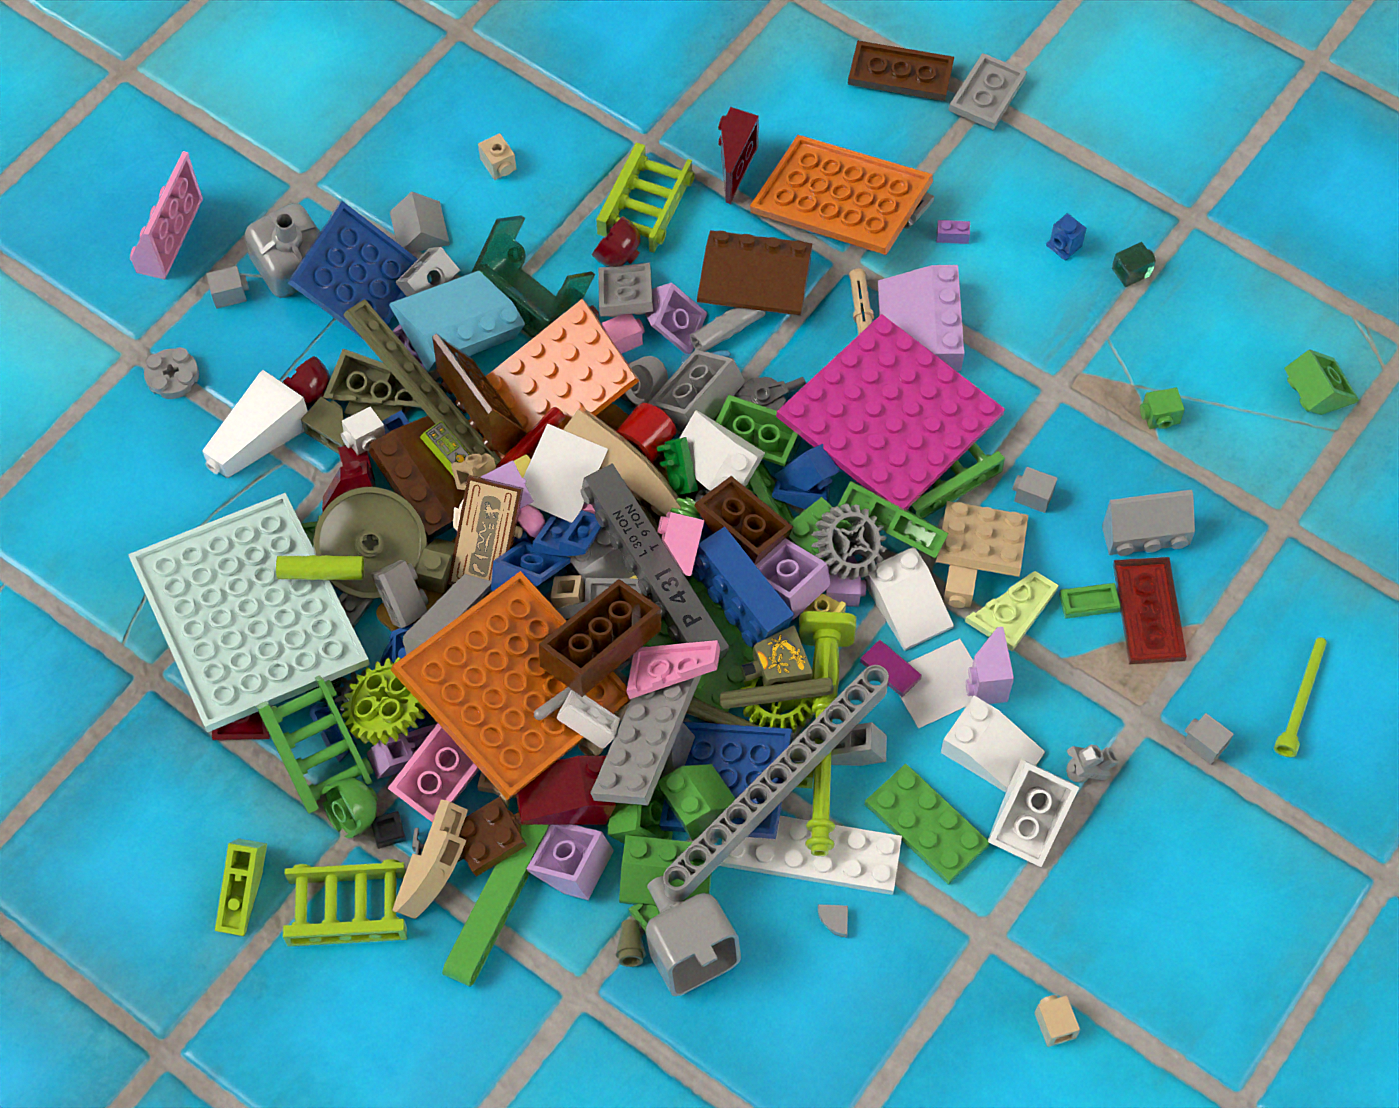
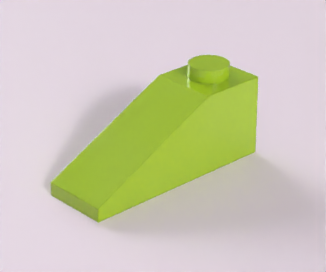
M240 838L228 843L215 931L245 936L263 873L267 843Z

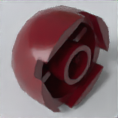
M622 216L592 253V256L606 267L622 266L626 262L631 265L640 254L637 250L641 242L640 233L629 219Z
M313 356L295 369L296 373L291 378L288 376L282 382L304 397L306 407L315 404L320 397L323 398L331 378L323 362L317 356Z

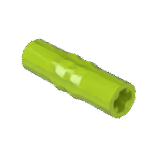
M329 555L277 556L276 577L277 579L363 580L364 557Z

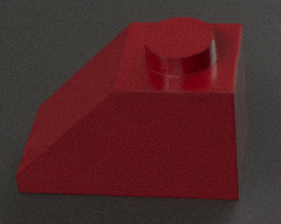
M367 460L361 462L352 461L339 468L323 495L322 511L334 499L345 492L362 487H376Z

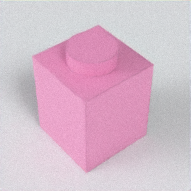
M632 313L621 314L602 323L603 328L621 354L643 345L642 334L645 333L643 324L639 318L635 319Z

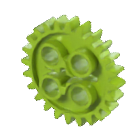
M400 657L394 663L387 658L384 666L377 661L374 670L366 667L367 675L364 677L357 675L358 684L349 685L353 690L352 693L344 694V697L349 701L341 705L346 711L342 714L343 719L346 721L345 726L357 739L360 738L365 744L370 741L376 746L380 740L384 745H387L389 737H392L397 742L399 733L402 732L407 736V728L409 726L417 728L415 720L417 718H425L421 712L425 708L391 671L392 665L401 660Z

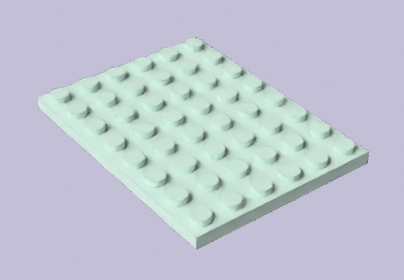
M286 493L128 554L206 732L258 712L256 705L265 701L272 706L318 687L315 677L319 675L324 681H332L370 665L369 659L329 580L277 579L276 577L277 556L315 555L314 549Z

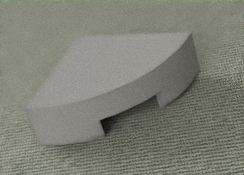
M818 904V915L821 922L833 934L847 938L848 906Z

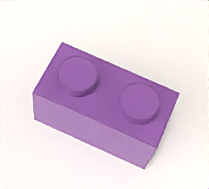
M938 220L936 243L969 244L970 221Z

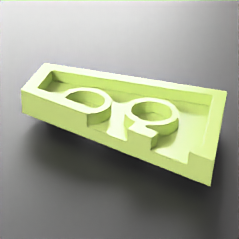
M1034 571L1011 586L1006 593L997 599H992L976 613L973 612L968 615L965 622L988 637L992 635L997 627H1003L1007 647L1013 651L1056 593L1059 585Z

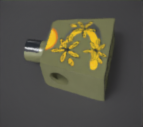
M791 626L756 643L753 646L754 661L741 665L745 681L761 677L764 686L812 680L813 676L795 626Z

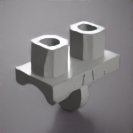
M1091 744L1086 748L1073 746L1067 750L1068 755L1073 757L1067 765V776L1074 782L1081 783L1088 778L1105 781L1111 777L1108 769L1118 764L1112 748L1106 747L1100 750L1097 745Z

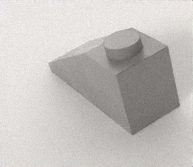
M872 722L856 725L831 751V765L862 766L886 762L887 735ZM800 734L794 735V740H795ZM794 758V759H793V762H794V763H796V762H800V763L805 762V761H804L803 759H801V758Z

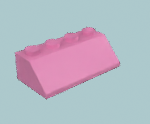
M437 724L388 789L433 823L441 799L454 803L479 771V768L447 732Z

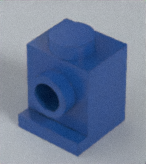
M1066 213L1053 224L1051 238L1046 243V246L1062 259L1067 260L1082 247L1086 227Z

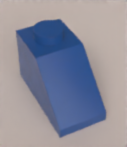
M821 444L804 452L774 474V476L781 482L804 491H809L815 487L818 490L827 487L833 483L831 477L840 471L831 456L825 451L824 445Z

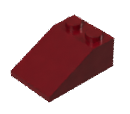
M730 107L726 116L723 115L718 126V130L721 131L718 145L721 146L725 201L731 204L758 149L759 116Z
M574 756L558 760L516 793L521 825H606L616 806L615 802L594 801L591 795L592 788L606 756Z

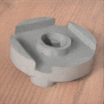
M179 347L162 350L150 355L146 360L147 365L144 369L145 381L150 391L154 394H160L162 398L175 399L188 394L192 390L191 386L195 381L197 383L199 379V369L196 361L185 348ZM170 370H177L174 373V377H169L166 373Z

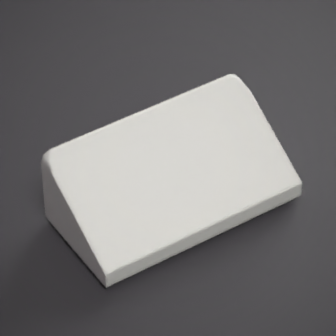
M573 690L570 691L557 715L559 721L602 749L615 738L621 720L586 695L581 697Z

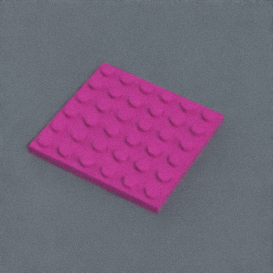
M881 314L777 411L776 417L813 447L823 444L825 451L831 456L834 463L864 488L907 510L1004 414L1005 408Z

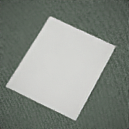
M547 424L523 477L527 480L525 484L534 500L529 505L572 523L585 502L581 495L583 479L600 469L608 449Z
M961 639L908 662L922 677L914 687L903 697L900 696L918 728L966 707L972 699V696L967 695L965 682L966 679H969L968 668L972 667L973 659Z

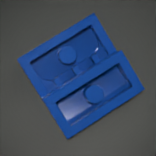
M583 510L579 512L572 523L551 515L533 541L532 551L556 556L586 554L603 527L597 522L595 514Z

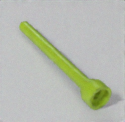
M1323 637L1315 640L1286 731L1277 737L1274 750L1279 755L1285 757H1295L1300 746L1297 733L1327 644Z

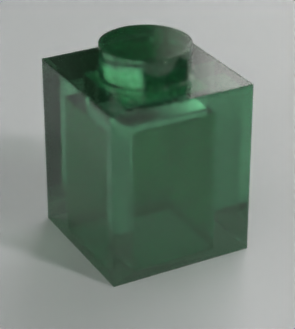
M1140 242L1116 253L1112 270L1123 285L1128 287L1152 275L1156 262L1155 256L1150 249H1147Z

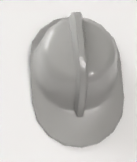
M653 356L642 357L629 363L639 382L620 397L637 405L650 401L668 381L667 370L664 364Z

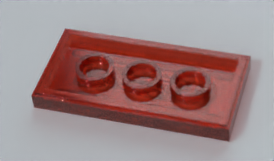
M1170 558L1114 560L1113 569L1121 606L1120 612L1129 665L1185 661L1187 655Z

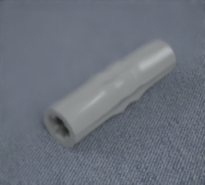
M735 307L690 334V341L695 349L707 351L720 342L729 339L734 334L739 333L748 325L765 316L766 313L761 310Z

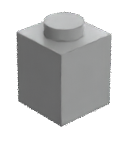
M237 266L206 273L216 309L247 301L244 291L249 290L245 275L240 276Z
M1026 467L1023 476L1018 475L1012 490L1017 491L1014 502L1045 513L1058 478Z
M1205 713L1199 721L1194 718L1185 729L1188 735L1184 745L1212 765L1227 748L1234 734Z

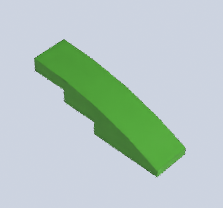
M850 481L838 504L839 507L843 504H849L850 508L856 504L859 505L860 511L865 508L869 509L868 517L877 516V520L874 523L876 526H884L882 530L887 534L934 558L937 557L949 534L853 481Z

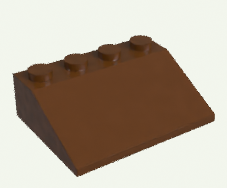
M710 230L705 249L697 302L801 316L811 266L813 243Z
M436 333L432 336L437 372L443 379L441 385L450 395L454 394L457 398L454 401L456 406L463 413H468L470 416L469 424L478 433L481 431L484 435L482 441L486 447L492 452L497 450L505 455L527 434V431L476 362Z
M428 415L390 431L369 445L371 457L393 491L407 500L420 516L426 533V542L453 528L454 507L459 509L465 494V490L457 489L453 475L420 438L425 431L435 425Z

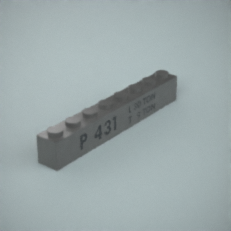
M612 463L584 477L581 489L584 501L588 505H592L597 522L601 527L605 526L610 534L609 539L612 546L616 550L619 549L621 551L626 568L630 573L634 572L638 578V586L645 596L648 595L651 601L661 608V619L663 618L668 626L667 632L671 640L678 642V644L717 640L720 646L719 660L725 658L729 645L614 464Z

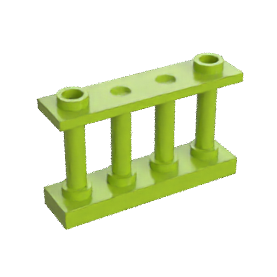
M636 142L596 219L597 234L604 237L607 236L610 232L609 230L620 219L619 213L621 209L635 210L658 218L653 228L632 222L637 227L641 236L649 238V252L654 253L658 244L662 245L665 240L666 228L687 186H691L694 181L695 172L692 171V160L687 159L683 169L679 170L648 160L645 145ZM646 169L677 179L673 189H669L641 180L638 175L640 171ZM639 189L667 198L663 209L629 198L630 191Z
M387 859L382 861V863L321 867L297 864L293 868H285V876L289 884H296L295 922H292V925H283V938L287 946L407 940V927L404 919H399L396 916V912L392 911L397 898V878H404L406 873L404 862ZM385 879L384 917L381 920L370 921L367 918V880ZM338 881H355V918L351 922H340L337 920ZM325 882V920L322 923L310 924L307 922L308 883Z

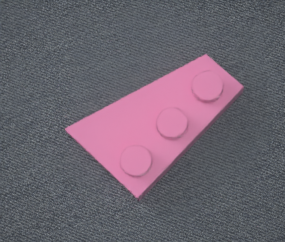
M718 641L641 647L633 654L627 686L629 699L717 670L720 653Z

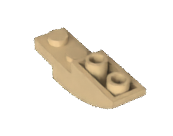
M441 799L421 856L412 853L392 911L416 919L439 894L453 872L466 843V840L460 838L459 834L468 811L467 809Z

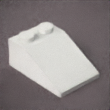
M695 410L680 438L687 437L696 480L710 491L730 476H733L746 487L765 455V452L697 410Z
M912 547L876 564L877 568L874 571H868V575L864 579L866 580V589L904 651L954 627L931 573L916 548Z
M973 696L944 738L941 749L942 754L1004 792L1007 791L1021 759L1037 766L1045 754L1041 747L1004 714L976 696Z
M1021 759L1006 791L988 842L1042 867L1079 787Z

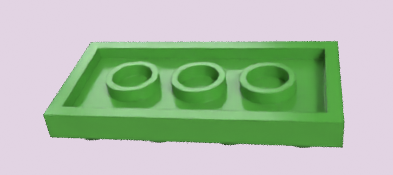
M906 763L865 800L864 805L893 833L902 836L901 840L948 885L989 847L990 843Z

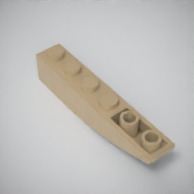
M584 407L576 411L563 430L607 448L608 451L601 464L602 468L613 463L626 485L630 488L633 496L640 501L645 499L652 505L651 509L657 515L665 517L667 512H671V508H681L676 502L677 498H680L678 494L672 489L666 478L637 448Z

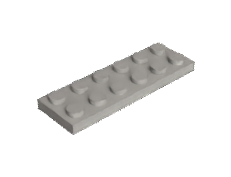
M701 675L631 699L592 788L591 795L594 801L639 805L649 804Z

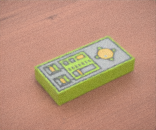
M442 421L432 426L420 436L453 477L451 464L454 462L462 463L470 455Z

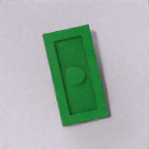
M687 437L667 441L665 445L658 446V452L664 451L666 461H662L660 464L662 467L667 466L669 484L678 495L698 491Z

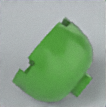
M343 778L323 788L322 795L327 793V801L323 802L324 810L338 832L343 828L348 833L344 837L353 838L370 827L376 818L377 795L371 787L355 778Z

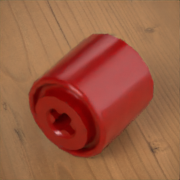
M650 403L638 404L616 430L652 464L663 452H658L657 447L665 445L667 441H671L677 433L672 419L663 410Z

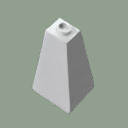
M262 370L203 449L207 468L215 474L221 473L226 478H229L304 432L301 419L308 412L304 397Z

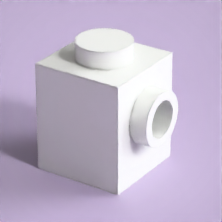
M371 407L342 420V440L348 448L352 447L357 455L369 451L370 443L385 435L384 424Z

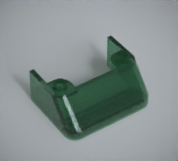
M522 215L496 219L471 273L480 271L513 302L525 323L522 330L534 338L584 298L595 274L590 271L568 275L561 289L554 296L521 269L525 262L526 254L523 246L515 239L525 218Z

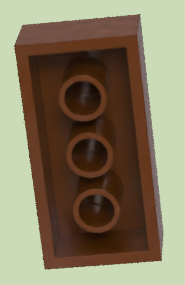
M618 579L539 643L540 667L583 697L661 631V608Z

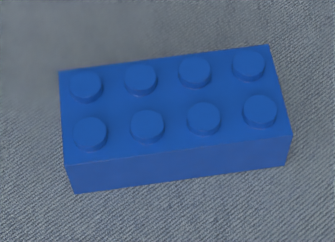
M723 527L699 543L692 575L708 589L707 592L714 603H719L724 610L726 619L730 624L737 626L742 633L744 642L749 647H753L756 643L788 628L794 613L726 527Z

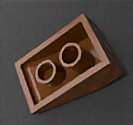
M733 476L728 477L694 505L713 534L726 527L755 565L785 538L788 540L793 529L791 524Z

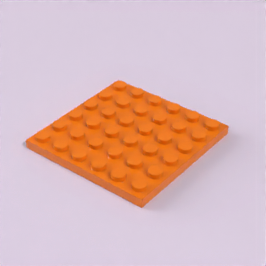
M521 571L396 662L391 668L392 673L507 800L585 739V737L557 719L561 707L542 720H537L534 717L536 709L567 688L565 684L541 668L539 660V643L563 625L566 620ZM613 671L585 694L614 715L631 701L627 694V686Z

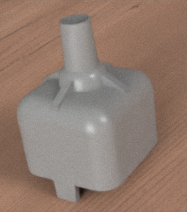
M296 203L288 204L251 223L245 231V241L251 261L271 292L279 298L289 297L298 292V290L288 284V281L320 233L305 208Z
M663 876L653 879L647 885L660 911V914L654 916L646 926L649 952L652 961L673 996H680L734 968L740 962L739 937L718 901L711 894L701 893L685 901H672L665 895Z

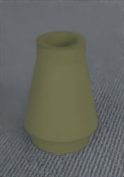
M632 919L624 920L621 923L616 957L623 966H639L643 963V958L646 956L639 930V922Z

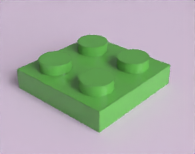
M822 497L819 498L789 523L793 526L788 540L815 556L819 553V549L811 546L813 543L818 542V539L814 538L812 534L815 531H820L815 524L817 521H823L822 514L825 512L830 513V509L833 507ZM841 520L835 527L846 530L848 527H851V524L846 520Z

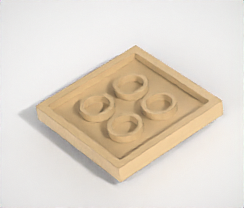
M947 501L942 530L949 534L937 555L936 562L1019 577L1028 515Z

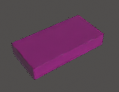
M881 640L877 641L860 659V662L865 667L871 665L884 667L889 675L888 686L901 697L914 687L922 677L917 670Z

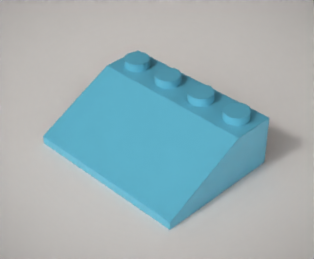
M480 271L390 303L392 311L427 372L437 369L432 336L436 333L468 356L515 339L525 325L513 302Z

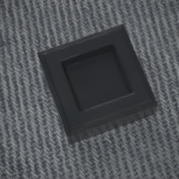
M398 811L378 816L371 825L378 849L406 841Z

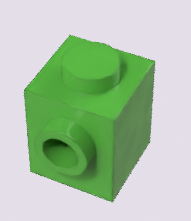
M1177 387L1147 392L1143 404H1140L1141 417L1147 421L1149 429H1165L1172 425L1180 424L1185 411Z

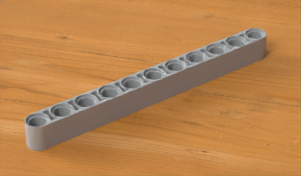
M880 665L867 667L666 869L663 875L665 895L670 900L682 901L686 899L885 697L889 675L884 667ZM874 680L880 682L881 684L872 685L869 682ZM859 700L862 703L859 705H854L850 703V701ZM840 719L843 723L833 724L831 720ZM819 738L824 742L821 744H815L811 742V740ZM794 758H801L805 762L801 764H795L791 760ZM774 778H782L785 780V782L781 784H775L771 780H773ZM754 798H762L765 802L755 804L752 800ZM734 818H742L745 820V822L740 825L734 824L731 821ZM716 838H721L725 841V843H723L722 845H714L711 843V841ZM694 859L705 861L701 866H694L690 862ZM679 879L684 881V884L680 887H673L670 885V882Z

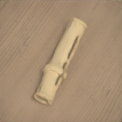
M860 268L849 272L855 309L853 320L857 323L858 335L874 319V312L870 309L865 270ZM858 289H861L862 299L859 298ZM862 311L865 314V321L862 318Z

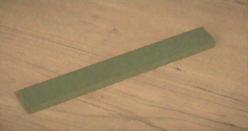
M365 299L343 314L435 424L442 421L470 455H483L487 453L494 458L495 465L501 461L494 451L492 452L486 447L482 441V436L469 424L465 416Z

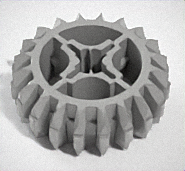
M843 504L840 508L837 506L831 508L830 513H823L821 516L823 521L816 522L815 525L820 531L813 532L812 536L818 539V542L813 543L811 547L819 549V553L815 556L823 558L827 566H830V575L838 573L839 579H846L848 576L850 580L857 579L858 576L865 577L868 575V571L871 572L877 568L875 563L883 560L879 553L885 552L887 548L880 545V542L884 541L887 537L880 536L879 531L884 526H876L874 524L877 516L868 517L869 509L865 508L860 511L859 505L855 504L850 508L849 504ZM841 520L852 522L851 527H848L846 530L844 528L838 529L835 526ZM852 554L862 556L861 560L856 564L845 561Z

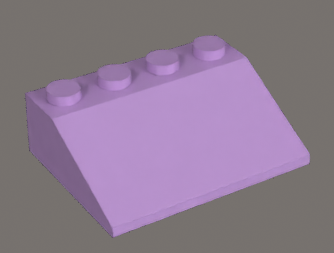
M931 265L878 280L879 316L883 314L955 371H961L964 358L958 265Z

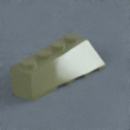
M342 349L323 396L324 399L422 409L384 363ZM436 382L437 385L446 394L447 391L443 388V386L440 383Z

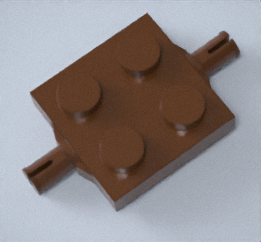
M499 796L465 817L459 837L465 839L466 843L458 862L464 859L477 877L526 847L527 844L521 834L519 812L513 814Z

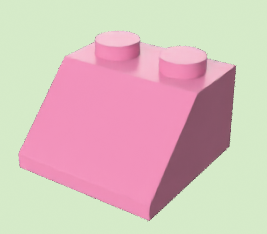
M667 512L666 517L661 516L657 533L662 534V542L682 573L691 576L704 520Z

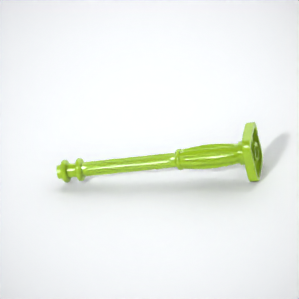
M806 611L799 616L798 636L801 644L815 646L812 680L829 677L833 682L834 690L832 694L812 697V712L816 715V718L837 698L840 667L838 647H848L854 643L856 616L853 614ZM815 738V744L824 742L819 738ZM831 752L814 768L812 820H809L806 824L807 830L811 832V838L805 842L806 847L811 850V854L814 856H827L829 851L835 846L834 841L829 838V833L835 829V824L830 820Z

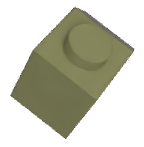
M320 397L301 419L305 434L338 454L337 447L345 446L341 437V433H343L342 420L345 419L342 407L335 401L329 402Z
M435 538L424 548L416 569L419 588L442 594L446 593L449 585L447 583L455 542Z

